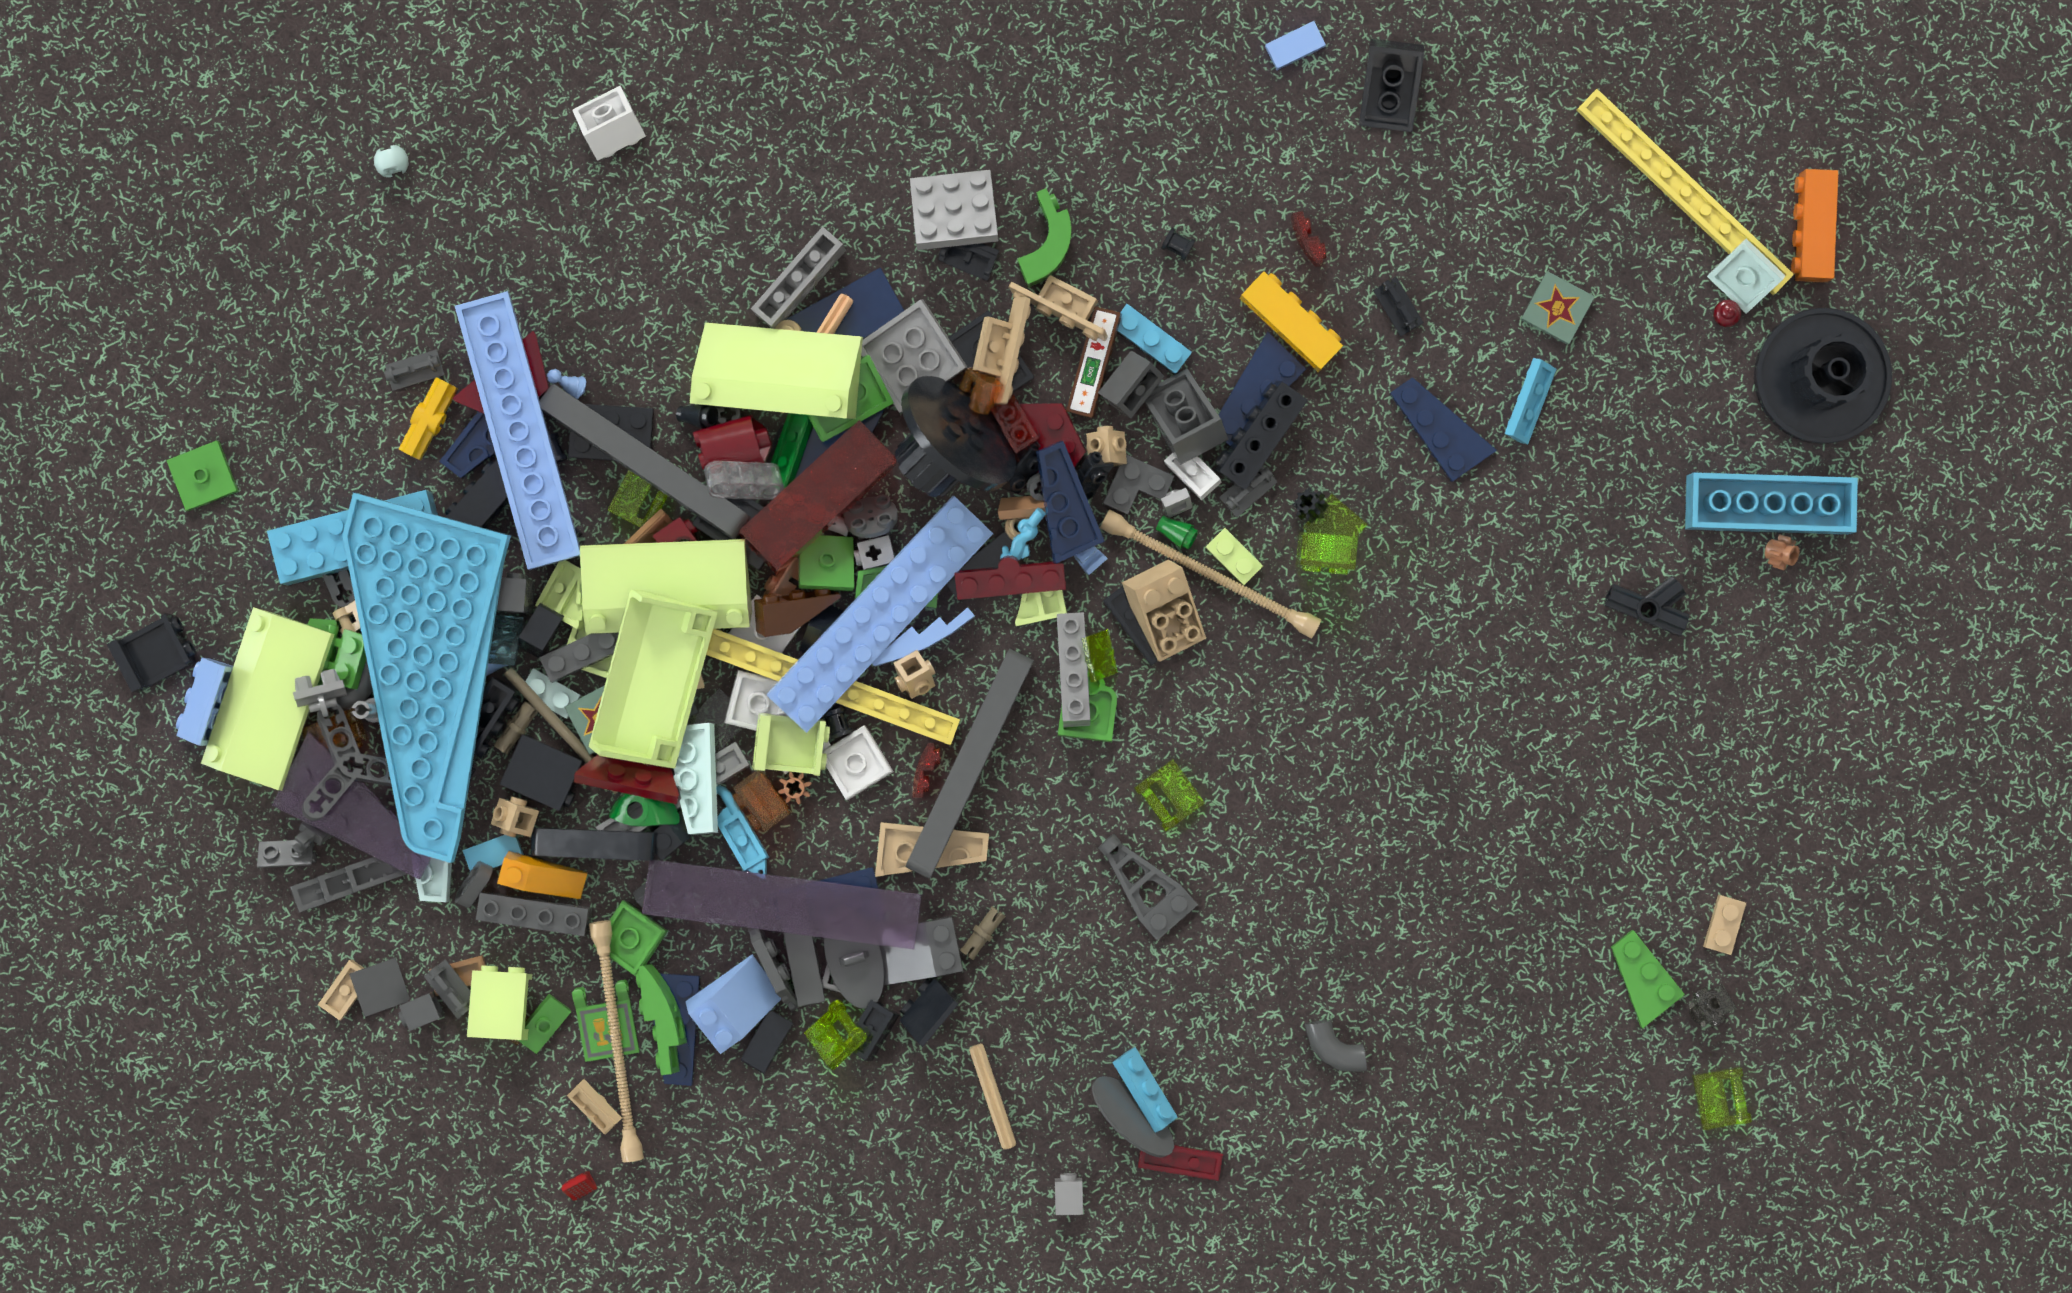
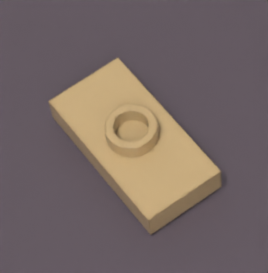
M585 1079L567 1095L603 1134L609 1132L622 1119L607 1103L606 1099L598 1094Z

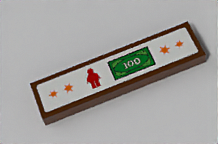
M1094 307L1091 323L1103 328L1108 337L1106 341L1099 338L1097 341L1086 337L1067 412L1094 419L1100 397L1098 392L1103 386L1122 313Z

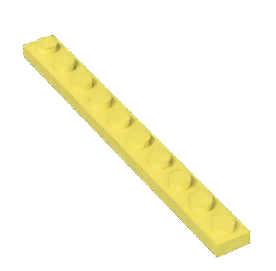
M1598 89L1577 109L1592 126L1728 254L1747 239L1785 275L1784 279L1770 291L1772 295H1775L1794 275Z
M717 629L712 631L706 653L710 657L775 681H779L798 661V659ZM857 681L835 702L951 745L960 719Z

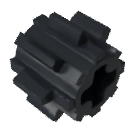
M1308 487V489H1305V492L1297 493L1298 498L1293 503V506L1298 510L1296 515L1301 520L1306 518L1310 523H1313L1318 518H1324L1323 513L1329 505L1323 501L1325 495L1321 491L1316 493L1311 487Z

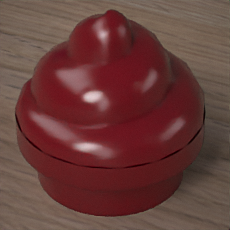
M1723 300L1714 308V319L1720 326L1731 327L1740 320L1741 308L1735 301Z

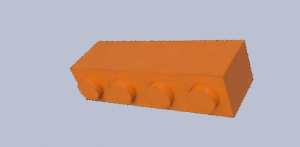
M1805 169L1799 174V177H1796L1794 185L1795 193H1799L1798 203L1795 204L1793 211L1794 220H1797V230H1794L1792 245L1796 247V257L1792 259L1791 272L1795 274V281L1829 282L1834 279L1838 170Z

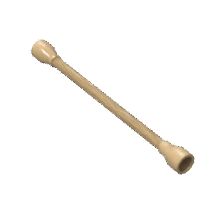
M1110 509L1100 526V529L1111 535L1124 536L1128 539L1133 538V540L1140 544L1142 543L1146 547L1149 546V548L1155 549L1158 553L1161 552L1167 558L1170 557L1171 560L1173 559V561L1183 566L1186 565V568L1189 567V569L1192 568V571H1198V574L1201 573L1202 576L1210 578V580L1217 584L1220 583L1223 587L1226 586L1229 590L1232 589L1233 592H1238V595L1241 594L1242 597L1244 596V598L1250 599V601L1260 604V606L1263 605V608L1266 607L1269 611L1272 610L1273 613L1281 615L1300 633L1311 639L1320 625V618L1310 613L1297 612L1294 609L1285 608L1281 604L1278 605L1275 601L1272 602L1271 599H1266V596L1263 597L1262 594L1260 595V593L1254 592V590L1244 587V585L1241 586V583L1238 584L1235 580L1232 581L1231 578H1226L1220 572L1214 571L1210 567L1207 568V566L1201 565L1198 561L1195 562V559L1192 560L1189 556L1186 557L1185 554L1183 555V553L1174 550L1170 546L1167 547L1164 543L1161 544L1158 540L1155 541L1154 538L1152 539V537L1146 536L1143 532L1137 531L1122 515Z
M611 920L589 923L591 939L597 949V954L600 956L599 960H601V974H603L602 980L604 981L603 987L608 1022H610L608 1025L610 1026L609 1029H611L609 1032L611 1033L610 1036H612L610 1039L611 1043H613L611 1046L613 1060H615L614 1067H616L618 1095H620L622 1125L624 1126L620 1147L622 1162H634L642 1160L644 1155L642 1144L636 1135V1128L632 1122L633 1116L631 1115L630 1098H628L630 1096L628 1094L629 1091H627L629 1089L628 1084H626L628 1081L627 1077H625L627 1074L626 1067H624L625 1060H623L621 1032H619L620 1025L617 1015L618 1009L616 1008L617 1002L615 1001L616 995L614 994L615 988L613 987L614 984H612L614 981L612 980L613 977H611L613 974L611 973L612 970H610L612 967L611 963H609L611 960L610 956H608L611 952L610 943L613 934Z

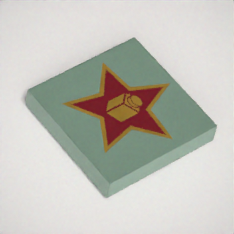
M1546 271L1520 320L1569 345L1595 296Z
M605 686L564 706L589 755L594 753L588 746Z

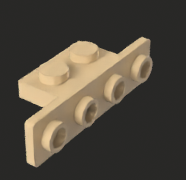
M1051 275L1048 277L1039 295L1013 282L1010 283L1009 288L1013 298H1030V303L1037 306L1036 310L1047 317H1050L1052 314L1060 318L1059 322L1066 327L1073 329L1076 326L1084 330L1082 333L1094 341H1097L1098 338L1106 341L1108 337L1106 331L1087 321L1098 303L1096 298Z
M1015 297L1013 299L1009 322L992 317H984L973 370L996 377L991 397L992 404L1006 405L1012 395V380L1019 365L1017 359L1019 349L1024 342V327L1031 311L1029 306L1030 298Z

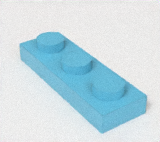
M1126 304L1120 312L1122 316L1117 332L1172 373L1176 374L1192 352Z
M1533 358L1505 432L1506 435L1523 444H1528L1556 372V368L1541 359Z
M1136 1047L1128 1050L1112 1062L1155 1133L1165 1128L1177 1118L1176 1113Z

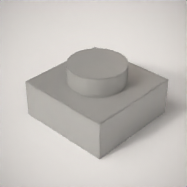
M1186 488L1173 490L1161 498L1163 509L1168 518L1193 508Z

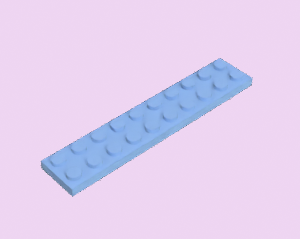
M506 291L456 305V313L527 569L532 570L580 556V545L510 293Z
M952 496L773 686L766 696L807 733L993 533L955 496Z

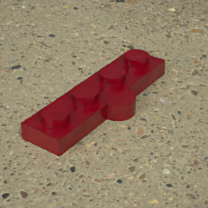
M1007 555L1000 559L998 568L959 570L954 573L957 600L1066 590L1063 561L1057 564L1044 562L1020 565L1016 557Z

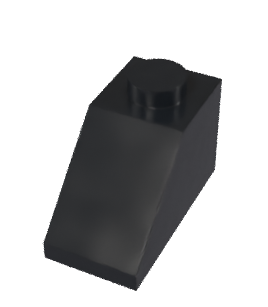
M682 810L678 812L680 817L678 824L661 825L653 832L655 833V853L661 861L667 859L694 836L688 834Z

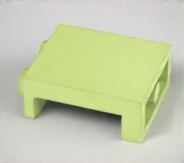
M758 713L753 769L809 773L814 776H820V770H825L827 754L822 752L823 743H828L830 727L826 726L824 719H819L806 733L789 716Z
M481 966V971L472 970L467 1037L528 1040L529 1029H525L528 981L532 980V974L525 973V968L508 967V972H498L497 966Z

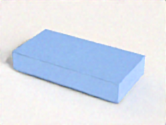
M1314 21L1265 44V48L1276 70L1326 46Z

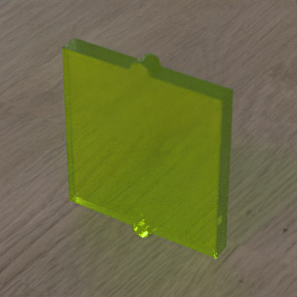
M1331 493L1325 500L1329 507L1323 513L1324 518H1318L1313 523L1307 521L1302 528L1339 558L1350 544L1356 542L1355 538L1366 527L1367 523Z
M1108 629L1081 638L1091 682L1118 673Z

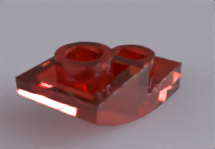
M1303 211L1292 213L1291 222L1301 249L1315 267H1321L1323 259H1326L1324 242L1320 243L1319 236L1308 237L1307 234H1311V225L1309 218H1304Z
M1011 395L1006 405H995L990 408L1016 454L1039 440L1036 431L1015 395Z
M928 743L919 759L914 776L912 798H924V792H929V776H924V770H935V765H940V748H935V743Z

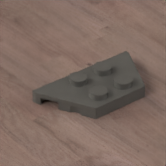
M755 913L745 917L749 925L748 931L751 943L776 994L785 1005L788 1004L791 1012L800 1008L798 1007L796 995L788 981L792 978L790 971L785 963L780 965L777 954L780 952L773 938L768 940Z

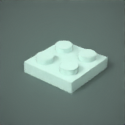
M1745 239L1707 277L1747 314L1784 279L1785 275L1750 241Z

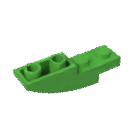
M652 964L638 966L639 971L636 973V983L638 988H641L642 997L639 1001V1010L641 1015H644V1021L655 1020L653 1038L657 1041L658 1052L656 1053L657 1068L660 1069L661 1075L679 1072L677 1046L687 1043L680 1010L669 986Z

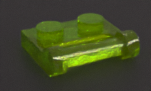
M628 470L607 511L641 528L656 512L662 509L668 496L659 490L644 520L637 517L652 485Z
M1174 759L1134 787L1138 794L1141 793L1159 817L1165 832L1205 804ZM1156 782L1178 811L1174 816L1171 817L1150 788L1153 783Z
M841 1000L831 1002L828 1011L804 1032L826 1065L832 1070L838 1067L861 1046L867 1038L863 1029L857 1027L847 1014L846 1006ZM837 1020L841 1022L849 1033L846 1041L833 1025Z
M1742 1067L1692 1075L1703 1130L1752 1122L1751 1113L1747 1112L1741 1080L1743 1076ZM1730 1078L1737 1112L1736 1115L1730 1116L1723 1079Z

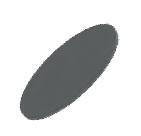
M838 907L830 913L824 930V950L827 965L835 985L845 999L858 1008L866 1009L870 1000L878 1001L882 993L884 967L881 951L867 921L850 907Z
M1107 1076L1099 1077L1093 1082L1092 1093L1099 1110L1124 1139L1139 1150L1155 1157H1166L1173 1152L1174 1141L1168 1126L1155 1133L1124 1082Z

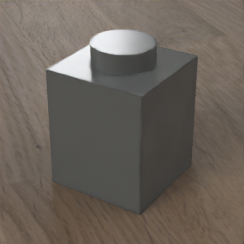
M435 991L400 1005L401 1011L398 1013L404 1027L408 1026L409 1031L445 1016Z

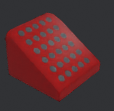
M585 1171L565 1182L561 1189L568 1197L575 1201L596 1190L597 1186L590 1172Z

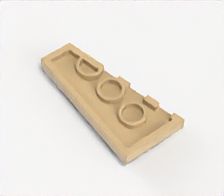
M881 822L875 877L912 871L905 866L923 830V826ZM953 830L936 868L986 861L989 833Z

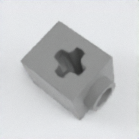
M889 535L857 543L858 550H854L857 566L862 565L863 570L886 566L895 558ZM871 547H875L877 551L881 550V554L877 556L878 560L873 561L871 557H867V554L871 552Z
M1075 1173L1060 1174V1178H1055L1056 1215H1083L1082 1178H1077Z

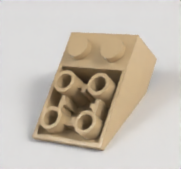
M1167 560L1122 582L1129 605L1159 662L1206 639L1181 566Z

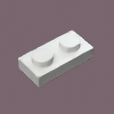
M1173 453L1164 460L1165 464L1201 500L1222 483L1221 479L1198 456L1180 465Z

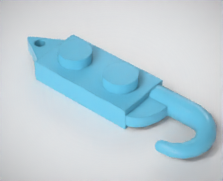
M717 786L716 792L727 806L718 815L719 829L745 872L750 871L766 880L767 859L769 858L766 850L731 792L724 786Z

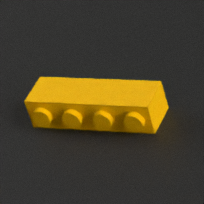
M1263 272L1246 289L1240 299L1319 372L1342 348L1340 336L1332 329L1327 331L1320 324L1322 320L1313 311L1307 312L1300 306L1302 301L1293 292L1286 293L1280 287L1282 282L1274 274L1270 273L1267 275Z

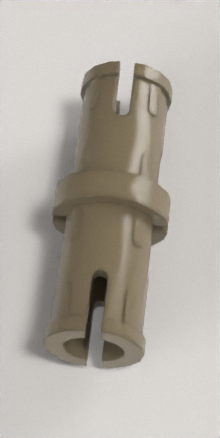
M526 700L523 702L512 720L509 719L507 721V727L494 743V746L501 752L508 755L521 735L526 734V728L538 713L530 702Z
M991 906V909L979 926H974L973 934L960 949L965 955L969 952L968 957L972 960L975 959L987 941H991L993 938L991 935L1006 917L1000 911L997 914L998 910Z

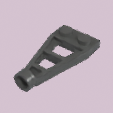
M1115 834L1108 837L1098 847L1111 864L1139 921L1157 941L1198 905L1178 882L1123 845ZM1118 846L1117 853L1110 854V852ZM1128 861H1134L1145 872L1135 883H1130L1122 871L1123 865ZM1150 880L1155 881L1166 890L1165 897L1154 907H1147L1139 894L1140 887Z

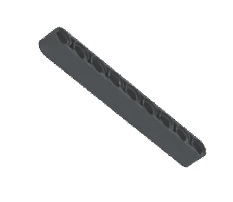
M551 384L540 399L541 409L545 414L733 540L738 537L751 518L740 508L558 386Z
M1009 648L906 863V868L929 879L931 878L1034 662L1033 659Z

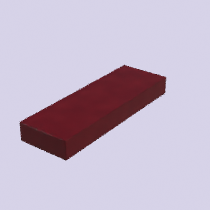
M1174 1145L1173 1152L1168 1156L1155 1157L1140 1150L1138 1168L1219 1181L1223 1153Z

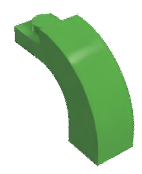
M1047 188L1036 192V197L1049 227L1048 237L1038 250L1017 259L1028 288L1046 280L1057 271L1068 253L1071 241V221L1068 210L1056 212L1060 208L1054 193L1049 195Z

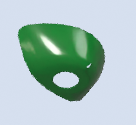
M623 793L615 801L609 813L610 818L630 826L674 825L680 821L674 804ZM634 801L639 802L643 807V813L637 819L631 818L627 811L629 804Z

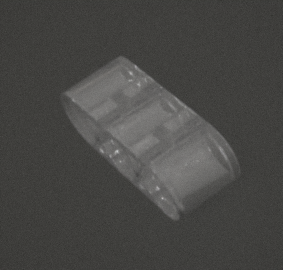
M714 461L707 464L704 468L708 491L712 497L773 500L781 497L785 491L779 466L773 463Z

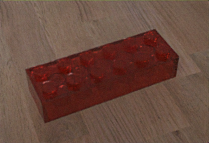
M859 420L739 530V536L745 539V543L778 575L896 466L897 460Z

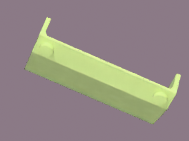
M705 323L692 374L690 403L856 419L863 337Z
M745 539L580 546L582 607L586 634L619 632L631 589L715 610L718 613L713 629L750 627L753 611Z
M630 590L588 747L599 756L675 769L717 617V611L653 593Z
M253 607L201 764L282 791L309 712L308 705L297 707L293 692H296L295 679L302 676H310L312 686L318 685L335 634Z

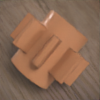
M1779 534L1778 540L1771 539L1765 548V557L1769 559L1768 564L1781 570H1785L1786 565L1793 566L1797 562L1800 552L1799 547L1795 546L1796 541L1792 540L1791 537Z
M789 772V780L784 778L779 780L784 784V789L779 790L778 793H785L788 796L786 803L791 801L792 798H796V802L801 804L800 796L810 797L811 794L806 791V787L810 786L812 782L805 783L803 780L805 773L795 777L793 772ZM799 781V788L802 789L801 793L791 794L792 788L788 786L789 783L793 784Z

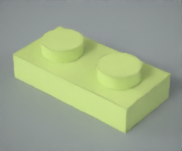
M1226 528L1205 547L1242 585H1245L1263 567Z

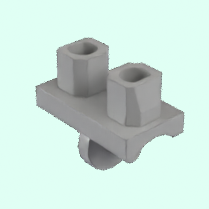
M335 669L323 671L321 673L323 685L315 687L312 686L310 676L296 678V692H293L297 707L308 705L310 713L321 710L323 717L329 716L327 708L338 706L336 698L347 695L343 680L339 679Z

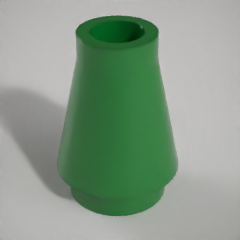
M1164 515L1156 527L1157 531L1164 534L1180 549L1184 547L1189 550L1198 535V530L1194 528V525L1174 520Z

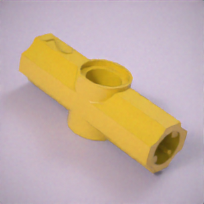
M437 377L435 378L424 401L420 402L414 410L410 420L411 426L399 450L418 460H422L433 436L440 432L441 427L439 426L441 423L444 424L447 416L445 413L452 403L458 388Z

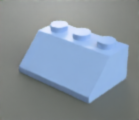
M201 658V661L196 663L193 670L195 680L192 688L190 687L186 692L184 702L187 704L184 714L181 713L176 723L178 732L176 736L200 746H207L233 669L232 665L210 658Z

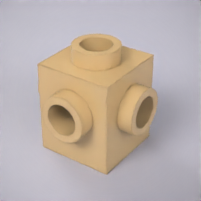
M1113 426L1097 427V432L1086 434L1088 454L1094 451L1101 453L1105 464L1113 463L1114 466L1127 464L1125 432L1115 431Z
M918 650L894 662L898 675L894 679L901 692L906 690L911 699L927 693L935 686L932 675L936 674L929 660L924 661Z
M511 796L510 800L499 798L493 812L491 824L501 828V834L510 837H516V834L531 837L539 811L526 806L527 801L518 797Z

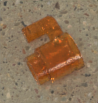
M969 367L965 371L959 389L969 392L974 381L975 385L970 395L969 407L978 413L989 414L991 408L996 403L1003 383L992 376L974 371L973 367Z

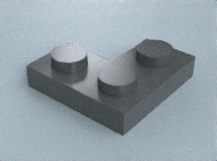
M1126 455L1127 464L1119 466L1103 504L1128 515L1138 490L1161 500V498L1166 496L1174 475Z

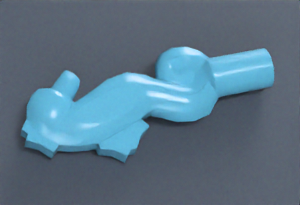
M1037 508L1029 519H1023L1018 523L1017 527L1021 534L1014 537L1010 552L1008 546L1002 547L1003 553L1000 559L1011 555L1020 560L1030 555L1029 545H1026V542L1035 538L1038 533L1037 525L1046 515L1042 509Z

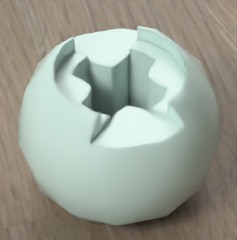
M397 145L390 146L391 149L384 151L379 149L374 156L376 170L384 177H392V174L401 171L403 174L408 168V156L405 150Z

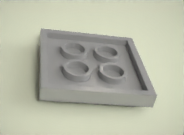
M990 170L910 178L917 250L998 241Z
M923 299L910 306L862 341L861 355H870L899 413H903L901 406L903 392L915 379L922 376H934L949 381L968 368Z

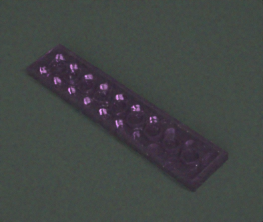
M654 860L649 861L642 914L915 950L922 895Z

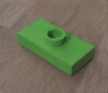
M548 994L525 1022V1029H529L528 1040L517 1041L537 1054L568 1017L571 1010L555 997Z

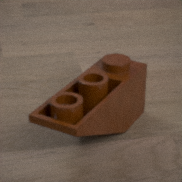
M814 589L811 592L791 590L789 595L779 596L777 593L764 594L762 599L754 600L756 632L764 637L790 634L840 599V593L829 589Z

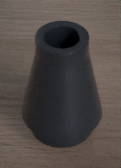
M695 404L679 406L676 411V418L679 422L705 429L717 424L718 410L712 405Z

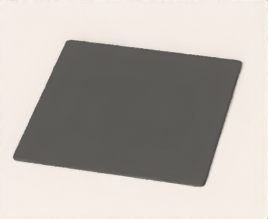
M396 958L350 973L365 1017L408 1002L410 999Z

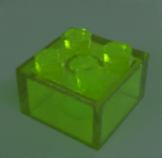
M1299 532L1296 564L1302 565V570L1320 572L1321 567L1329 568V573L1348 575V569L1355 570L1358 537Z

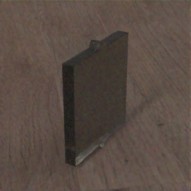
M720 688L697 710V714L688 719L689 725L714 724L715 751L717 753L743 728L724 723L730 698Z

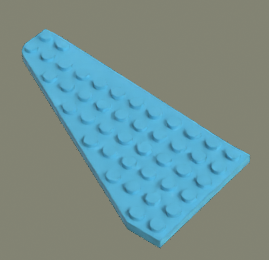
M353 493L342 537L401 835L405 844L413 852L453 863L462 833L503 566L511 536L359 493Z

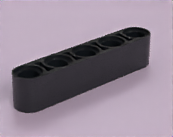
M533 828L531 834V855L654 861L655 833Z

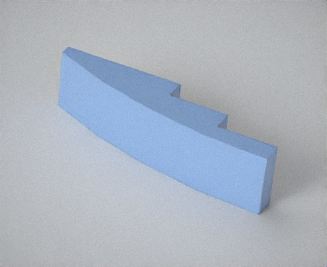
M967 607L948 625L939 617L920 634L911 627L889 645L872 664L876 667L900 660L916 650L920 652L956 632L972 620L975 615Z

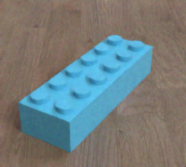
M1691 473L1686 475L1685 529L1815 534L1855 533L1857 530L1858 478Z
M428 490L384 500L438 515L433 494ZM349 510L267 531L280 584L292 585L323 577L322 575H330L346 569L349 570L342 537Z

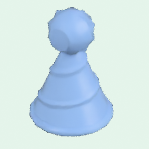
M558 369L548 372L547 380L552 384L559 383L563 390L574 398L579 399L585 393L586 379L583 376H561V372Z

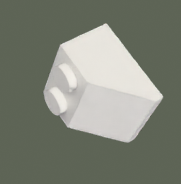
M621 86L572 110L583 136L597 161L610 157L616 151L628 145H634L640 139L646 137Z

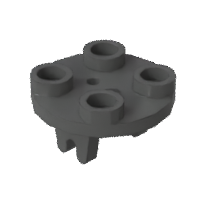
M885 494L878 495L877 497L852 499L848 502V509L844 515V523L847 530L853 535L858 536L859 540L874 538L884 534L891 535L890 530L893 529L898 521V510L895 504L891 502L890 497Z

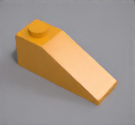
M508 851L504 857L497 884L522 891L581 899L588 872Z

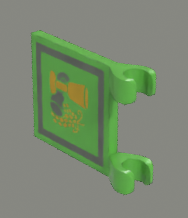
M619 980L615 985L618 997L616 1008L618 1009L619 1032H621L620 1039H622L621 1046H623L622 1053L624 1055L639 1053L628 981ZM575 988L572 992V997L576 1008L585 1062L613 1057L611 1046L613 1043H611L610 1039L612 1036H610L611 1033L609 1032L611 1029H609L610 1026L608 1025L610 1022H608L606 1003L587 1006L585 988Z

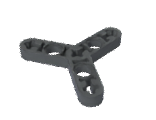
M340 705L327 708L330 712L337 713L334 718L335 725L342 724V727L335 728L331 732L328 731L333 726L329 718L325 719L321 710L317 712L318 724L335 765L302 804L303 815L311 821L322 819L354 780L392 787L391 780L388 779L390 774L387 759L360 754ZM335 734L345 735L348 739L347 746L343 748L335 746L332 740ZM349 759L353 760V765L361 767L364 764L363 761L368 762L364 770L365 775H361L363 769L354 768L352 772H347L348 768L343 766V764L347 763ZM375 763L383 765L385 775L381 778L374 777L370 772L371 765ZM333 779L339 782L340 791L338 793L331 794L326 790L325 783L328 780ZM322 795L326 798L319 807L322 812L316 811L314 814L309 811L311 806L308 803L315 804Z

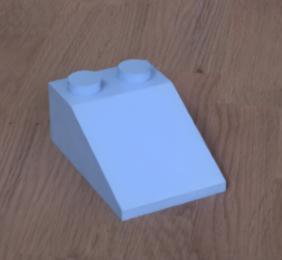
M752 954L685 1002L690 1017L721 1054L744 1038L781 998L776 994L764 968Z

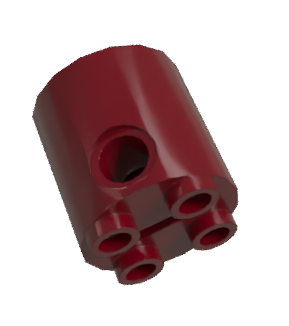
M752 415L693 432L696 445L700 447L699 461L702 469H705L709 483L767 466L766 459L772 448L771 439L767 428L756 421Z

